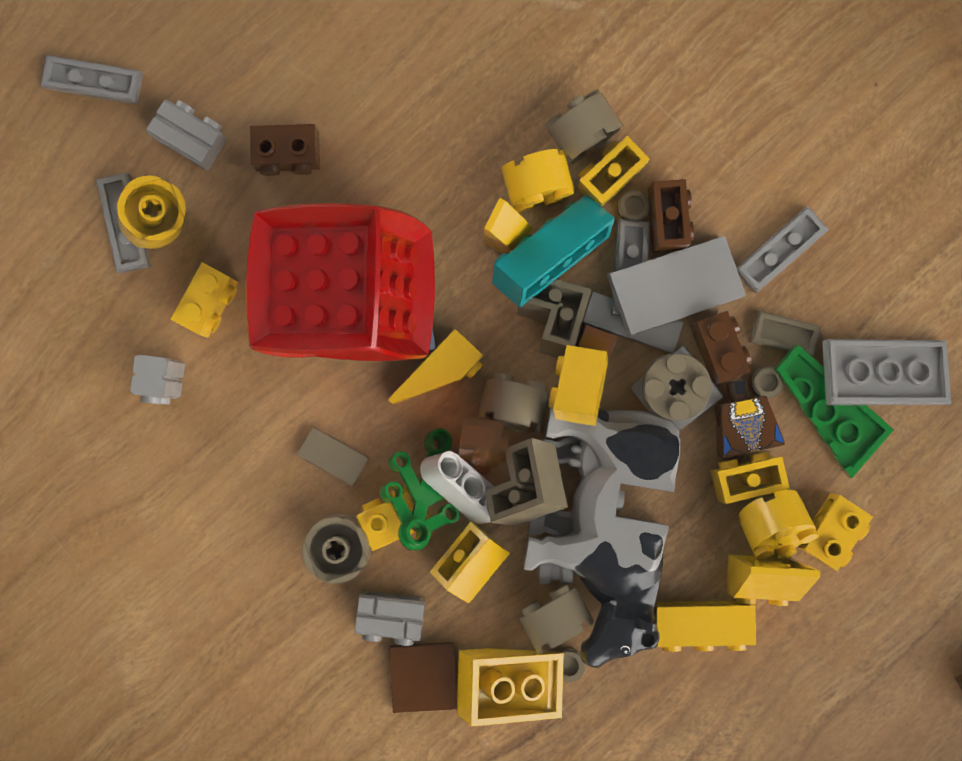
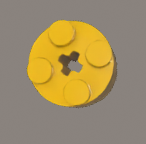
M549 149L523 156L524 160L520 162V165L515 166L514 160L501 167L511 206L518 213L529 211L534 208L533 205L544 202L545 206L561 203L563 198L574 194V186L564 150L558 152V149Z
M150 175L138 177L126 185L118 200L117 220L123 235L133 245L148 249L161 248L172 243L181 233L186 214V204L182 193L175 185L162 180L160 177ZM151 208L153 212H157V217H151L149 214H146V209Z
M782 490L774 492L775 499L765 502L763 497L740 511L738 515L740 525L757 560L777 555L780 560L789 558L797 552L795 549L797 546L818 538L819 535L797 491Z

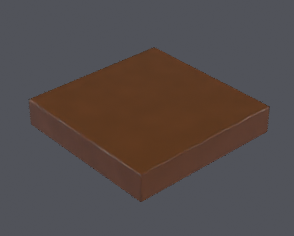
M454 642L413 644L411 646L392 645L389 647L393 713L457 709Z

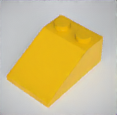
M728 554L727 593L736 598L738 603L756 604V599H768V604L788 606V601H800L820 578V570L794 558L780 560L778 557H768L757 560L752 555Z
M496 648L459 650L457 715L471 727L562 718L564 653L544 651V653L537 654L536 650Z

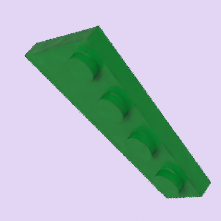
M794 345L774 368V371L847 477L853 478L894 431L890 425L867 405H826L824 367L799 345Z

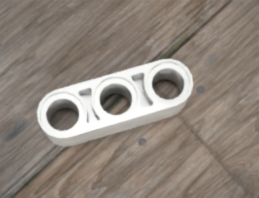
M452 451L436 454L422 461L420 473L423 480L475 524L490 523L485 491L494 486Z

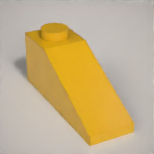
M499 198L484 227V244L501 253L508 254L518 246L525 236L531 235L533 227L511 205Z
M454 329L388 400L392 404H397L458 382L465 376L471 379L484 366L480 362L484 355Z

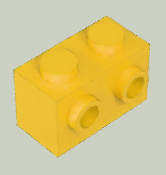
M628 136L620 143L616 140L612 142L602 152L604 158L599 163L594 165L591 162L578 175L580 181L577 189L584 196L587 194L601 207L643 170L650 160Z
M202 262L170 320L198 335L208 338L218 328L222 318L221 314L226 305H229L234 299L239 282Z
M566 346L565 355L558 357L556 365V376H560L558 388L552 387L549 399V407L553 408L555 419L596 426L608 365L607 351Z
M763 451L749 455L750 461L738 463L737 458L718 462L719 468L710 470L717 501L728 504L790 489L782 456H770L769 451Z
M403 486L402 497L412 513L414 502L406 486ZM392 491L391 494H392V496H393V498H394V497H395V491ZM376 498L361 505L363 511L356 516L368 537L372 551L399 540L398 529L401 522L391 503H381L380 498ZM428 509L425 520L431 517ZM410 529V534L415 532L413 529Z
M830 493L812 520L819 535L818 538L797 547L828 568L838 572L840 567H845L853 556L851 550L857 541L862 540L868 534L871 527L869 523L873 516L843 496Z
M470 522L432 568L430 573L447 591L469 604L510 553L494 537L473 522Z

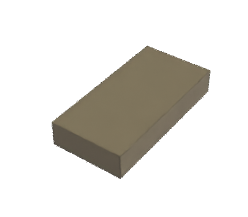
M757 311L749 342L789 352L794 345H799L809 355L814 357L821 326Z
M312 427L297 456L351 486L355 485L369 460V457L315 427Z

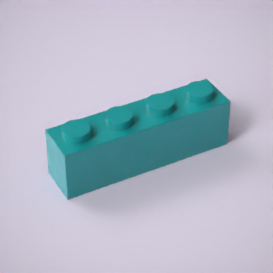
M587 194L577 202H570L555 219H548L539 231L532 236H525L514 250L508 254L503 253L496 259L493 265L492 284L519 308L606 241L610 237L615 218Z

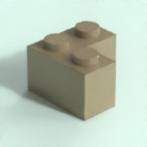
M556 279L522 307H518L517 315L547 323L539 353L558 358L565 355L567 345L575 346L591 289Z
M530 438L505 449L511 481L485 491L491 523L517 526L568 507L555 444Z

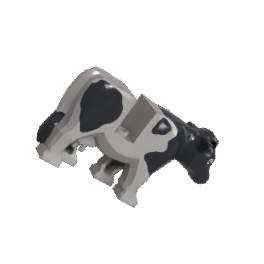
M550 407L545 437L553 439L564 436L571 437L558 442L543 439V441L555 444L558 463L568 462L570 466L577 467L581 479L573 495L572 510L570 512L558 510L529 522L528 535L535 536L547 532L553 536L546 535L541 539L528 536L523 568L524 570L532 571L540 564L550 562L563 568L572 569L580 576L581 581L589 592L601 603V609L590 636L582 642L580 649L582 662L587 666L599 668L613 659L629 657L643 650L656 648L660 640L657 620L654 618V606L663 568L664 544L669 526L659 522L616 515V510H622L625 491L620 490L621 484L674 492L680 458L681 439L679 438V428L673 421L658 414L637 410L605 411L601 408L598 411L596 426L557 420L555 419L553 408Z

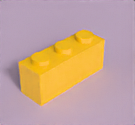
M736 601L655 602L654 618L657 620L660 633L657 647H662V651L678 652L681 651V646H694V650L713 651L714 646H726L727 650L743 651L746 650V645H756V614L754 604H742Z

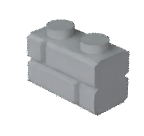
M167 99L164 100L156 113V117L152 119L147 127L146 133L208 171L227 141V138L220 132L222 126L206 116L203 121L193 116L195 110L180 100L176 104Z
M135 356L133 372L136 373V376H132L130 392L133 395H141L140 402L170 405V398L177 399L181 397L183 383L180 379L184 377L185 363L162 357Z
M362 590L358 602L355 634H362V639L366 641L379 642L382 637L394 638V643L398 645H413L414 641H420L426 598Z

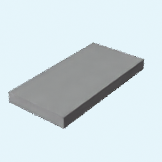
M725 236L606 275L627 336L746 296Z
M827 339L822 341L826 405L951 404L947 340Z

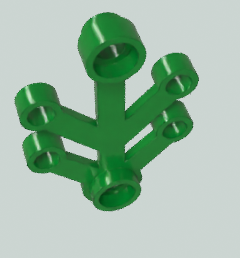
M437 428L425 436L424 448L427 451L426 458L451 449L453 440L447 430ZM433 439L437 441L438 448L434 446ZM398 451L389 457L388 465L393 472L400 474L414 502L413 511L411 513L402 497L403 489L398 482L392 481L383 485L380 490V496L383 501L392 504L401 522L398 529V537L401 544L408 550L417 551L428 544L432 531L443 525L456 522L459 519L460 512L452 504H447L438 509L437 515L425 520L428 507L444 497L432 489L423 480L422 476L419 483L410 465L411 459L409 455L404 451ZM397 457H399L402 460V467L398 466V464L396 463ZM389 487L393 488L395 491L394 498L391 497L388 493ZM446 509L451 512V519L446 517ZM410 529H413L416 533L415 540L410 535Z

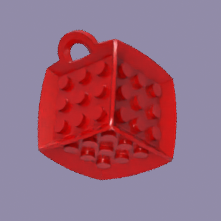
M341 203L280 206L257 210L253 214L246 265V320L249 346L252 350L278 357H321L355 361L409 360L425 358L428 355L435 303V262L432 231L422 221L406 212L388 207Z

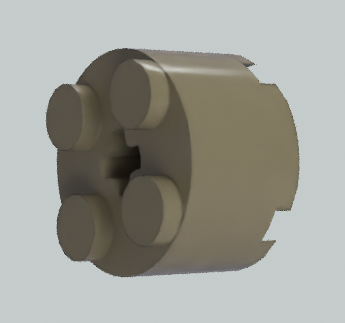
M598 89L592 91L586 97L584 94L578 96L567 105L570 111L563 116L559 113L545 123L548 132L560 150H564L565 157L570 164L585 157V152L593 148L597 149L624 126Z
M677 353L660 356L649 364L643 374L642 392L646 403L653 411L666 419L682 421L692 418L700 413L709 401L712 390L709 373L697 359L691 356ZM682 379L683 382L680 386L683 390L680 394L677 392L669 393L672 388L668 384L670 380L679 381Z
M495 373L494 378L485 380L477 420L482 422L485 417H488V424L516 432H524L525 427H533L531 434H539L541 432L549 396L545 392V384L527 380L526 384L513 382L514 377L504 373Z
M346 514L330 515L316 523L306 535L302 547L303 560L309 572L315 577L332 584L344 583L355 578L368 563L372 552L368 537L362 529L359 520L355 516ZM335 541L339 545L343 544L345 547L341 552V556L338 551L332 552L331 550Z
M564 584L549 593L552 598L549 601L540 605L539 601L536 600L521 609L523 616L519 618V621L537 654L544 653L541 646L547 643L552 649L584 631L581 625L583 622L587 621L590 626L595 623L576 587L569 589L568 585Z

